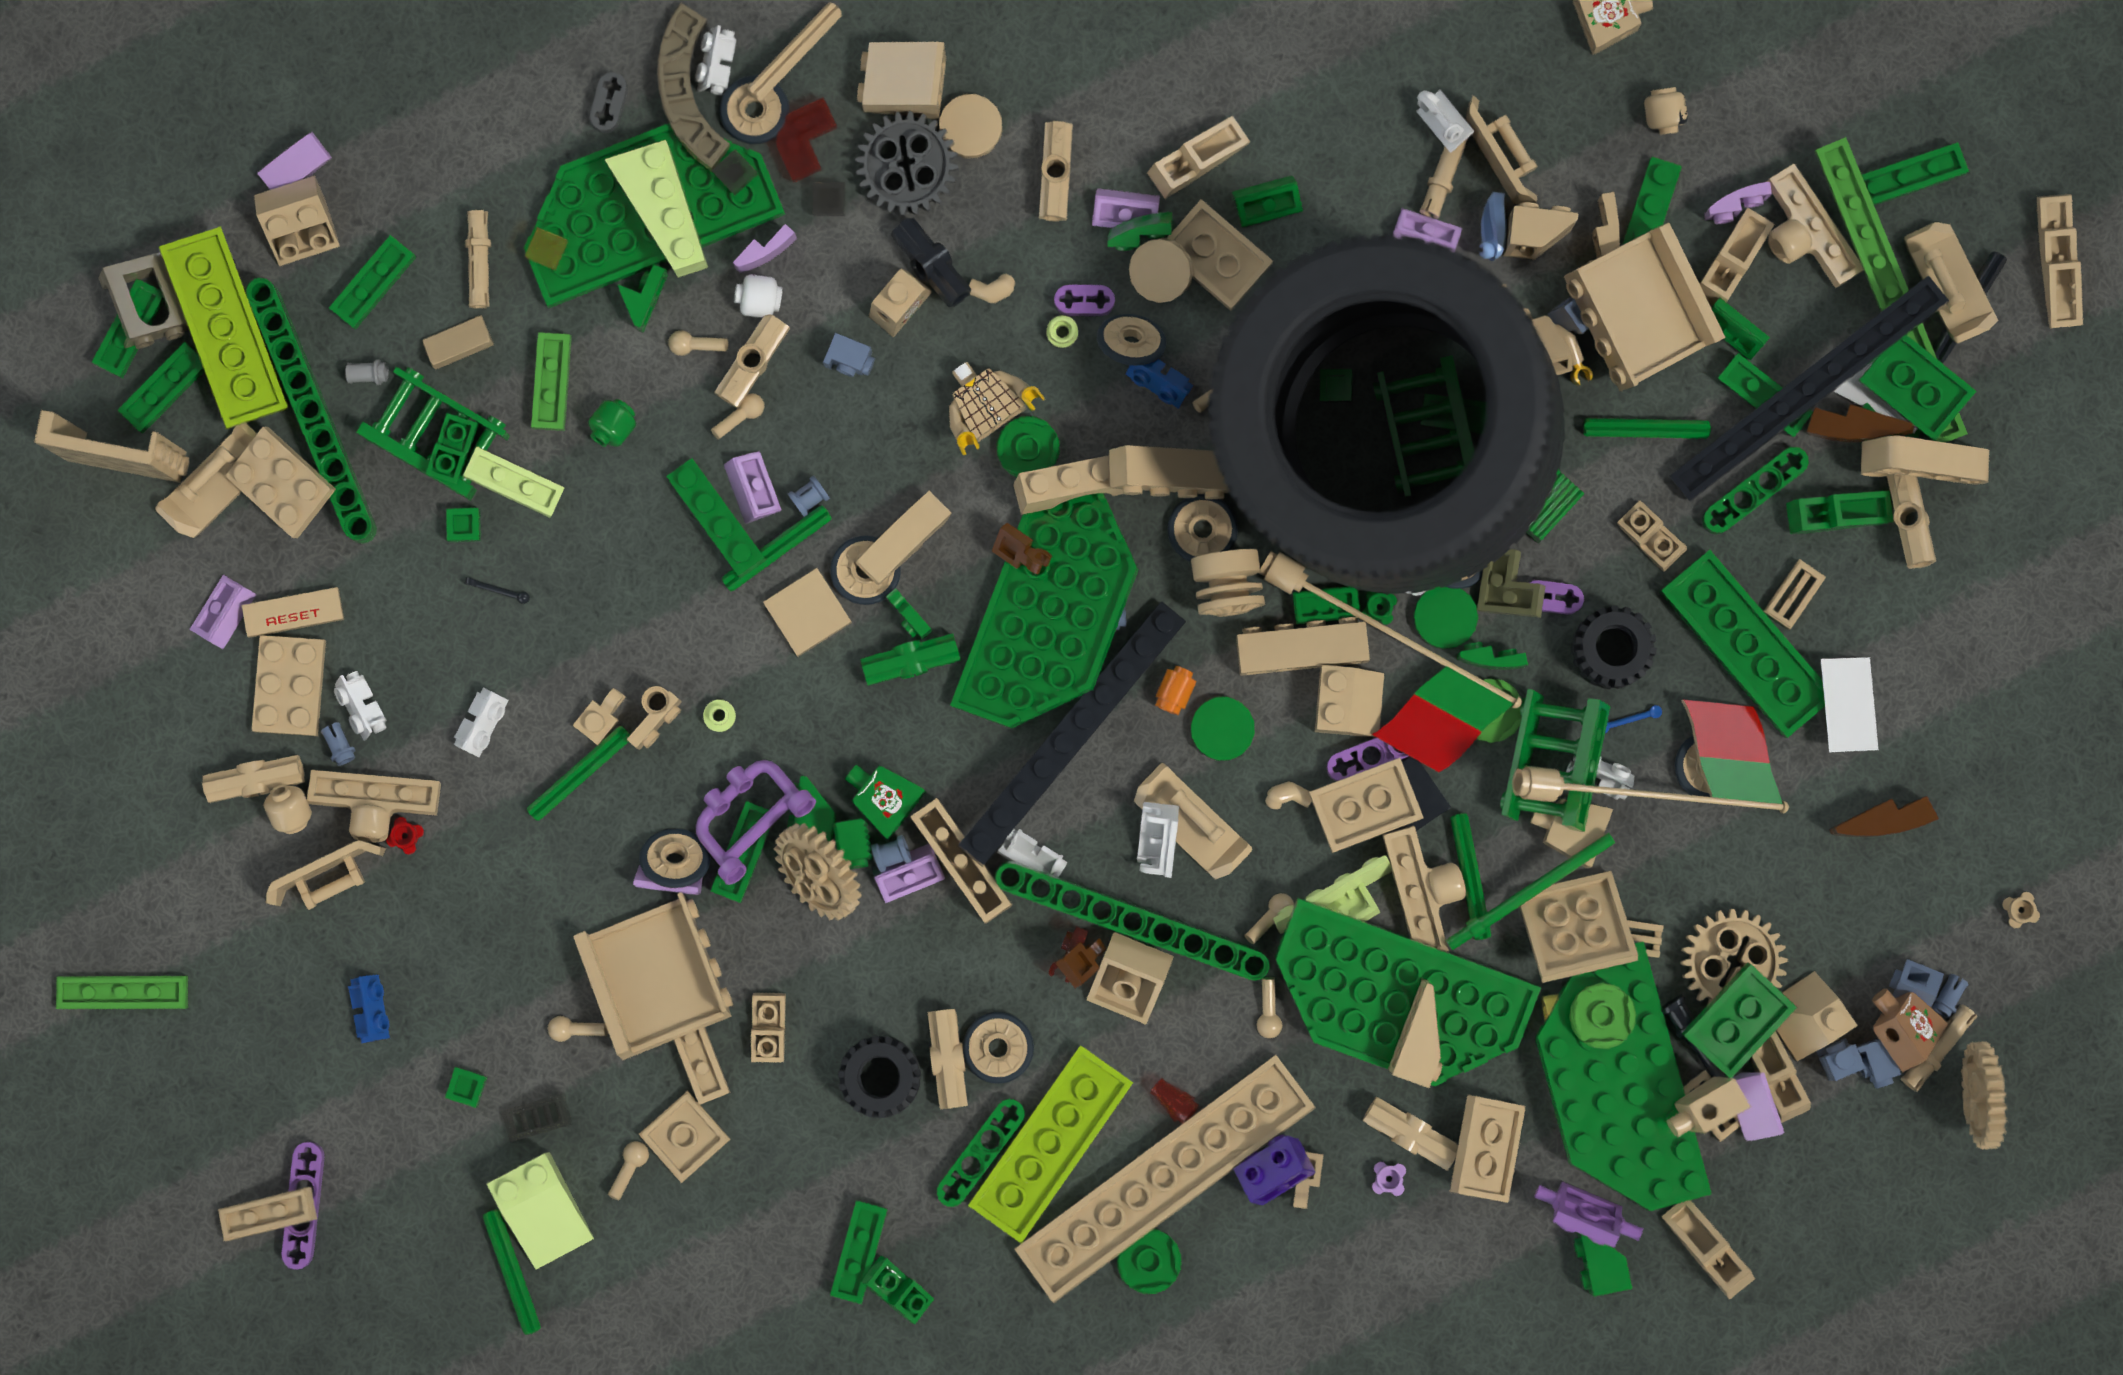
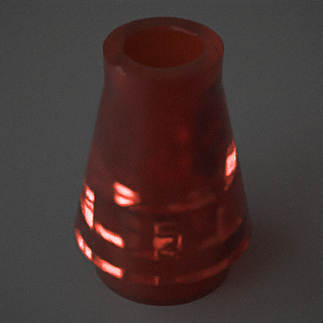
M1163 1078L1150 1091L1174 1122L1185 1123L1199 1107V1104L1194 1101V1096L1168 1083Z

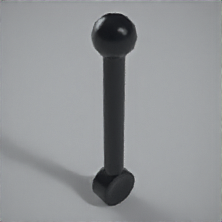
M466 577L464 582L466 585L515 598L521 604H526L530 599L529 594L524 591L517 593Z

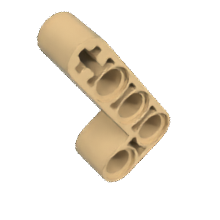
M1886 436L1862 442L1861 475L1884 477L1902 474L1964 484L1988 483L1989 450L1904 436Z

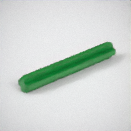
M1587 418L1583 422L1584 436L1706 439L1710 436L1711 425L1708 420Z
M823 505L819 506L759 550L765 557V562L741 579L732 569L722 576V582L729 591L736 590L831 521L830 513Z
M622 726L616 728L527 807L528 813L536 821L541 820L629 742L627 740L630 736L628 731Z
M1467 813L1455 814L1451 816L1450 820L1460 871L1466 888L1465 897L1470 919L1475 916L1479 918L1487 913L1469 817ZM1490 926L1485 929L1487 931L1485 934H1483L1477 939L1475 937L1473 938L1475 940H1483L1490 938Z
M499 1209L483 1214V1220L522 1331L525 1335L535 1333L541 1329V1325L502 1214Z

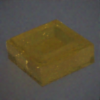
M537 227L525 258L556 271L568 241Z

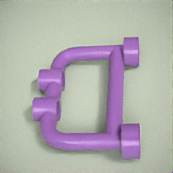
M756 761L745 770L741 766L733 768L726 777L730 785L723 792L718 788L712 789L704 797L707 807L697 819L696 835L702 845L719 864L718 875L727 885L738 882L747 871L746 866L739 857L788 809H790L795 817L799 818L808 814L816 804V800L808 790L799 791L773 761ZM760 773L769 774L785 795L725 852L710 834L709 823L715 816L725 813L730 807V802L739 793L749 790L753 785V779Z

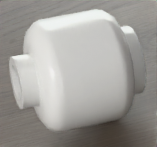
M747 275L744 278L743 284H736L734 303H740L741 313L745 316L763 318L765 315H773L774 312H779L782 287L777 286L776 280L772 277Z

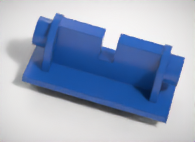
M1159 359L1146 365L1129 366L1125 375L1129 376L1135 384L1146 387L1158 395L1164 403L1172 404L1178 409L1185 396L1189 394L1194 386L1189 382L1190 379L1188 377H1185L1172 367L1166 375L1162 374L1161 371L1166 364Z
M379 975L350 979L351 986H348V990L350 992L352 1009L363 1007L362 1014L354 1015L357 1038L360 1037L361 1043L389 1039V1019L385 1014L383 1002L384 989L380 983Z

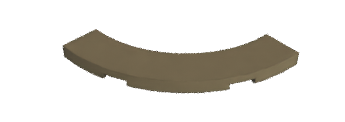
M680 3L665 29L660 47L657 73L659 95L669 125L678 140L699 163L712 172L729 150L730 143L723 139L701 115L694 101L690 84V64L693 50L701 32L707 25V19L683 3Z

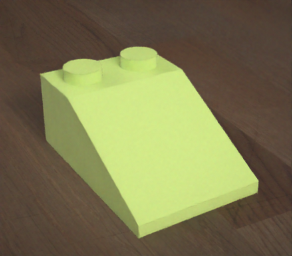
M550 1152L544 1153L487 1183L502 1215L535 1269L594 1239Z

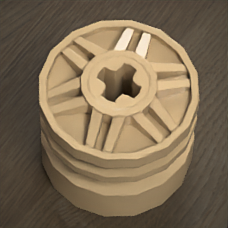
M1256 549L1216 552L1191 559L1194 581L1209 582V588L1196 592L1197 599H1211V601L1197 606L1198 614L1214 615L1217 617L1233 616L1247 613L1252 609L1265 605L1264 596H1249V593L1263 589L1262 583L1247 582V577L1261 572L1258 551Z

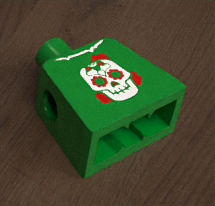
M855 765L845 778L848 783L859 790L852 802L888 840L926 793L922 787L880 765L872 775L868 774L858 765Z

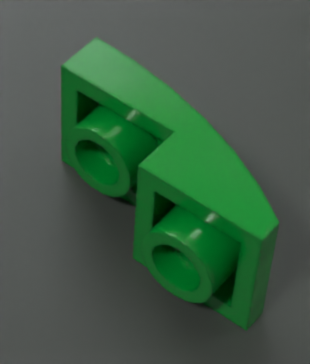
M1173 212L1148 214L1115 226L1109 230L1108 247H1115L1119 251H1129L1134 249V247H1140L1141 235H1147L1148 238L1160 239L1166 235H1171Z
M446 413L426 474L457 484L479 423Z
M1482 642L1463 645L1464 651H1460L1457 654L1458 661L1479 668L1509 670L1528 666L1526 652L1517 654V649H1508L1497 652L1498 658H1494L1492 646L1483 647Z
M881 1255L861 1280L880 1299L914 1325L934 1300L916 1281L908 1278L891 1261Z

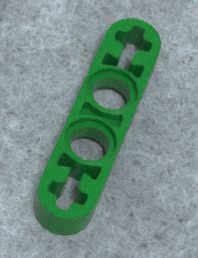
M1790 447L1784 450L1710 506L1702 517V524L1705 530L1714 535L1724 533L1797 478L1808 467L1809 459L1806 452L1799 447ZM1788 454L1791 457L1799 456L1801 459L1798 462L1800 469L1797 470L1795 467L1788 469L1783 473L1788 479L1784 480L1781 471L1774 467L1773 464L1777 463L1778 468H1781L1789 461ZM1768 472L1775 476L1776 486L1774 489L1766 490L1761 487L1759 483L1761 474ZM1746 492L1750 496L1751 505L1749 508L1740 509L1735 505L1734 496L1736 493ZM1727 501L1729 509L1738 517L1734 519L1731 513L1722 520L1723 527L1718 524L1712 526L1710 523L1713 518L1711 512H1714L1716 515L1723 512L1727 507L1722 503Z
M1006 1099L996 1107L940 1182L937 1188V1196L943 1205L955 1207L964 1201L1022 1123L1025 1111L1019 1101ZM1012 1105H1015L1018 1108L1016 1114L1019 1118L1017 1121L1010 1119L1004 1127L1009 1128L1010 1132L1005 1135L999 1127L992 1125L991 1121L996 1118L1000 1122L1004 1117V1113L1001 1111L1002 1107L1010 1108ZM993 1130L999 1134L1000 1143L996 1148L987 1149L982 1145L981 1137L985 1131ZM974 1156L980 1161L981 1167L977 1174L968 1175L962 1170V1162L966 1157ZM956 1170L963 1179L971 1181L969 1187H966L962 1183L957 1190L958 1194H960L959 1199L952 1197L948 1201L944 1198L946 1192L943 1190V1187L945 1185L951 1187L958 1178L951 1175Z

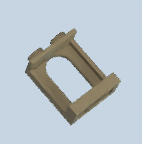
M160 252L102 269L99 281L103 290L108 288L127 337L124 342L125 348L135 346L136 349H142L152 345L154 340L166 337V340H174L185 334L184 331L188 329ZM156 276L169 312L165 323L159 326H151L141 321L126 283L133 282L136 278L140 280Z

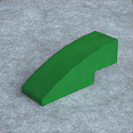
M1890 490L1834 494L1827 497L1796 499L1786 503L1790 535L1894 522Z

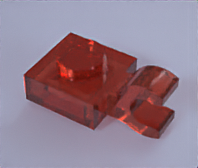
M1079 927L1075 928L1074 933L1067 931L1061 949L1067 952L1079 942L1084 944L1088 931ZM1056 962L1049 969V976L1053 977L1055 970L1058 968Z

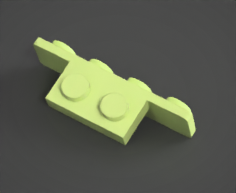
M1386 855L1380 858H1371L1363 864L1361 869L1354 873L1343 874L1334 881V884L1324 890L1317 889L1311 892L1306 897V900L1365 922L1380 913L1366 886L1392 872L1390 862ZM1294 905L1284 907L1278 912V916L1273 918L1280 934L1285 932Z

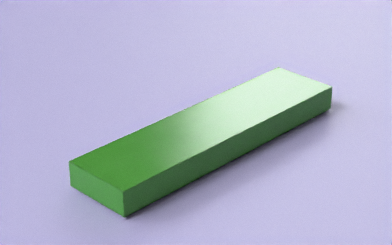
M188 976L57 977L56 1009H188Z

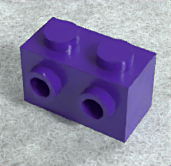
M1287 1135L1277 1136L1268 1142L1269 1147L1261 1152H1254L1240 1165L1233 1168L1250 1203L1265 1205L1316 1173L1298 1138Z

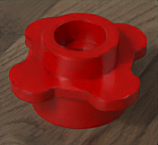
M399 817L395 819L394 827L390 835H388L386 842L390 847L397 846L403 849L405 854H413L416 851L418 839L424 835V829L421 825H412L407 822L406 818ZM403 833L408 834V837L406 839H403Z

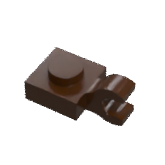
M1009 523L1000 528L992 548L993 553L1015 568H1019L1024 564L1034 574L1040 573L1042 565L1047 567L1052 558L1051 554L1046 550L1031 548L1033 540Z
M1100 938L1085 947L1079 942L1067 951L1056 962V965L1072 986L1077 988L1100 968L1095 959L1107 947Z

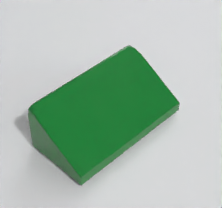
M1294 176L1232 191L1242 228L1303 211L1297 181Z

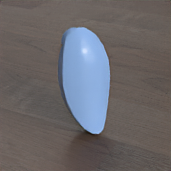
M1493 192L1483 209L1481 219L1482 243L1479 246L1483 248V252H1479L1483 259H1489L1490 261L1500 257L1506 246L1505 193Z

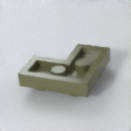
M1510 549L1496 562L1493 563L1491 561L1487 564L1488 567L1483 569L1478 611L1541 618L1546 586L1538 583L1517 582L1520 551Z

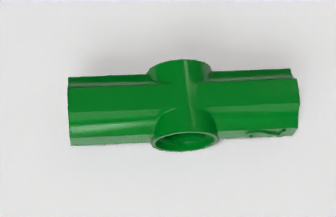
M953 633L923 642L920 640L907 642L893 647L891 651L860 659L868 686L896 678L914 677V674L919 676L929 672V669L961 661Z

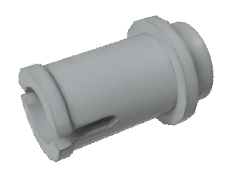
M379 359L375 360L374 363H347L348 365H346V379L349 384L375 382L376 385H381L382 382L388 381L387 363H381Z

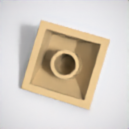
M1815 971L1782 992L1797 1008L1776 1031L1796 1061L1829 1045L1857 1026L1838 996Z

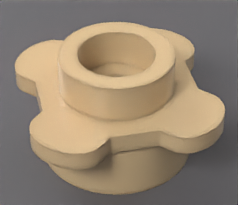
M2023 892L2020 897L2014 899L2008 897L2003 901L2002 906L2008 912L2010 918L2008 923L2012 928H2020L2023 923H2035L2039 920L2040 913L2037 911L2036 904L2033 901L2034 896L2031 893ZM2020 907L2024 909L2023 913H2019L2018 909Z

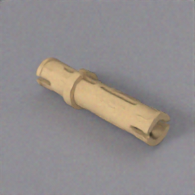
M1468 138L1451 153L1444 147L1434 176L1428 180L1427 185H1429V189L1420 208L1421 214L1430 218L1433 214L1434 219L1439 218L1445 198L1453 189L1451 182Z
M472 210L467 212L468 239L465 240V247L468 248L469 307L488 308L490 307L488 248L491 247L487 228L488 211Z
M1960 1004L1957 1012L1947 1021L1948 1025L1928 1059L1910 1068L1902 1076L1901 1081L1913 1091L1918 1092L1934 1070L1938 1071L1940 1069L1941 1061L1977 1018V1015L1967 1006Z

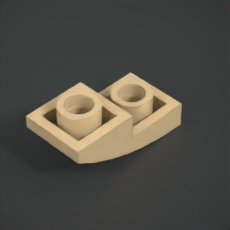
M1641 501L1635 504L1617 522L1627 536L1663 572L1687 550V547L1663 525V521Z
M753 993L751 1062H784L786 993Z

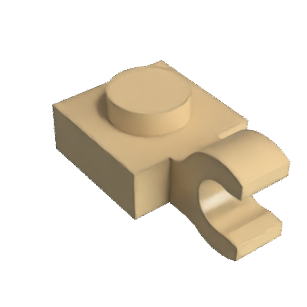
M613 688L601 705L592 700L573 726L598 745L619 722L612 714L626 696Z
M1306 1152L1316 1173L1296 1185L1293 1207L1307 1209L1309 1187L1320 1186L1323 1154Z

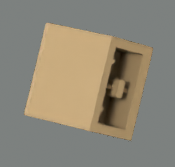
M315 176L254 195L256 215L279 266L340 247L325 198Z
M1522 202L1519 206H1514L1507 218V241L1503 256L1535 260L1572 230L1578 220V213L1571 212L1570 208L1564 206H1553L1551 210L1539 209L1538 204Z

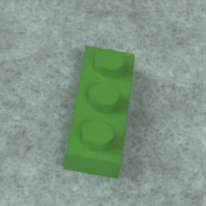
M538 332L532 429L565 431L572 339L570 334Z

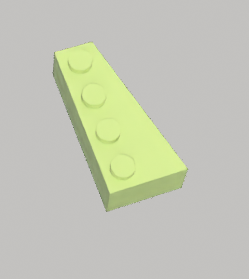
M663 140L605 159L611 172L677 277L708 268L667 141Z

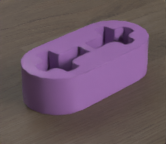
M1065 285L1055 293L1054 302L1058 312L1063 315L1104 316L1114 308L1115 297L1111 289L1102 285ZM1070 292L1073 298L1083 299V302L1072 303V308H1065V303L1059 300L1060 298H1065L1066 293ZM1097 293H1104V298L1109 299L1110 302L1104 303V308L1099 309L1097 308V303L1086 302V299L1097 298Z
M1541 580L1530 582L1545 585V594L1551 595L1550 599L1543 600V612L1573 614L1583 605L1584 595L1581 589L1575 585ZM1567 591H1571L1572 597L1577 598V603H1573L1570 608H1566L1564 601L1555 600V595L1565 596Z

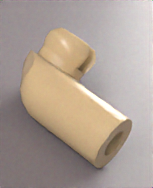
M1008 274L1001 275L999 279L988 285L972 279L969 287L972 289L970 295L989 303H997L1011 295L1014 291L1015 280Z
M1285 782L1271 787L1267 792L1268 796L1265 802L1271 809H1279L1282 803L1291 800L1308 808L1312 800L1309 795L1310 791L1293 782Z

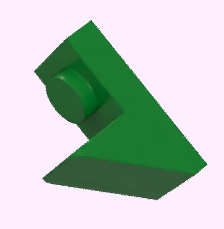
M654 264L650 272L645 271L639 285V289H642L641 293L617 285L634 326L642 333L646 329L668 277L664 268Z

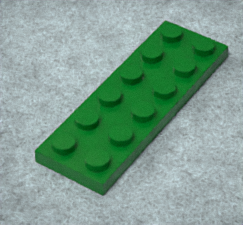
M1708 550L1660 591L1661 595L1785 739L1825 707L1823 680L1711 550Z

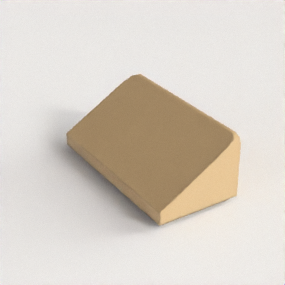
M482 315L423 340L430 363L435 370L494 345Z

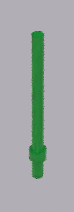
M1608 832L1481 917L1477 918L1475 916L1467 921V926L1446 939V942L1453 951L1471 938H1479L1487 932L1486 928L1616 842Z

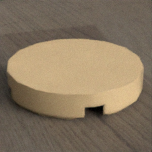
M964 94L952 99L943 109L939 119L940 130L945 128L948 131L943 140L953 139L955 143L949 150L957 152L959 156L964 158H979L990 153L1000 140L1002 134V118L997 107L988 98L977 94Z
M1166 238L1151 239L1138 247L1131 257L1129 266L1131 282L1136 291L1147 300L1158 303L1172 301L1182 295L1191 284L1193 275L1192 260L1189 254L1180 247L1181 245L1174 240Z

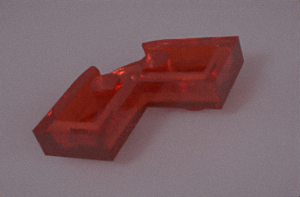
M824 97L789 113L785 117L783 126L778 131L777 148L793 183L822 170L809 141L837 129V125Z

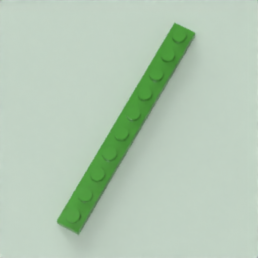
M1845 137L1816 149L1815 153L1876 302L1882 312L1907 293L1909 289ZM1921 323L1907 335L1936 358L1923 323ZM1959 413L1935 441L1947 443L1968 434Z

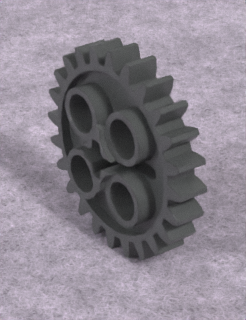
M909 111L907 120H903L899 112H896L895 122H891L889 118L884 116V127L881 128L875 123L872 124L876 132L874 136L864 133L865 138L869 141L868 145H858V148L865 153L864 156L855 158L856 162L864 165V168L857 170L856 174L858 176H866V179L860 183V186L862 188L871 187L867 194L869 199L879 196L876 204L879 208L888 202V212L891 214L897 206L900 207L902 216L906 215L908 208H912L913 213L919 215V206L921 205L926 210L931 211L930 201L934 200L936 203L942 204L939 197L940 192L950 195L951 192L945 185L947 182L956 183L957 181L950 175V171L959 170V166L951 163V160L959 157L957 152L948 151L955 143L953 139L943 140L948 133L945 128L936 132L938 126L936 120L926 125L927 116L925 114H922L918 121H915L912 111ZM901 136L906 138L908 157L915 161V164L910 165L915 187L913 192L909 191L906 170L903 167H899V164L905 161L900 143ZM919 137L926 138L928 140L927 149L922 153L913 152V141ZM888 143L895 144L897 147L896 155L891 159L882 158V147ZM923 169H931L934 173L932 182L927 185H922L918 182V174ZM898 174L903 179L902 186L898 190L891 191L887 188L886 182L891 175Z

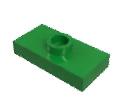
M1719 298L1711 307L1726 337L1724 340L1751 361L1770 337L1722 298Z
M1354 587L1321 589L1360 611L1358 592ZM1311 591L1292 593L1296 626L1306 625L1307 622L1325 620L1326 622H1335L1342 618L1356 617Z

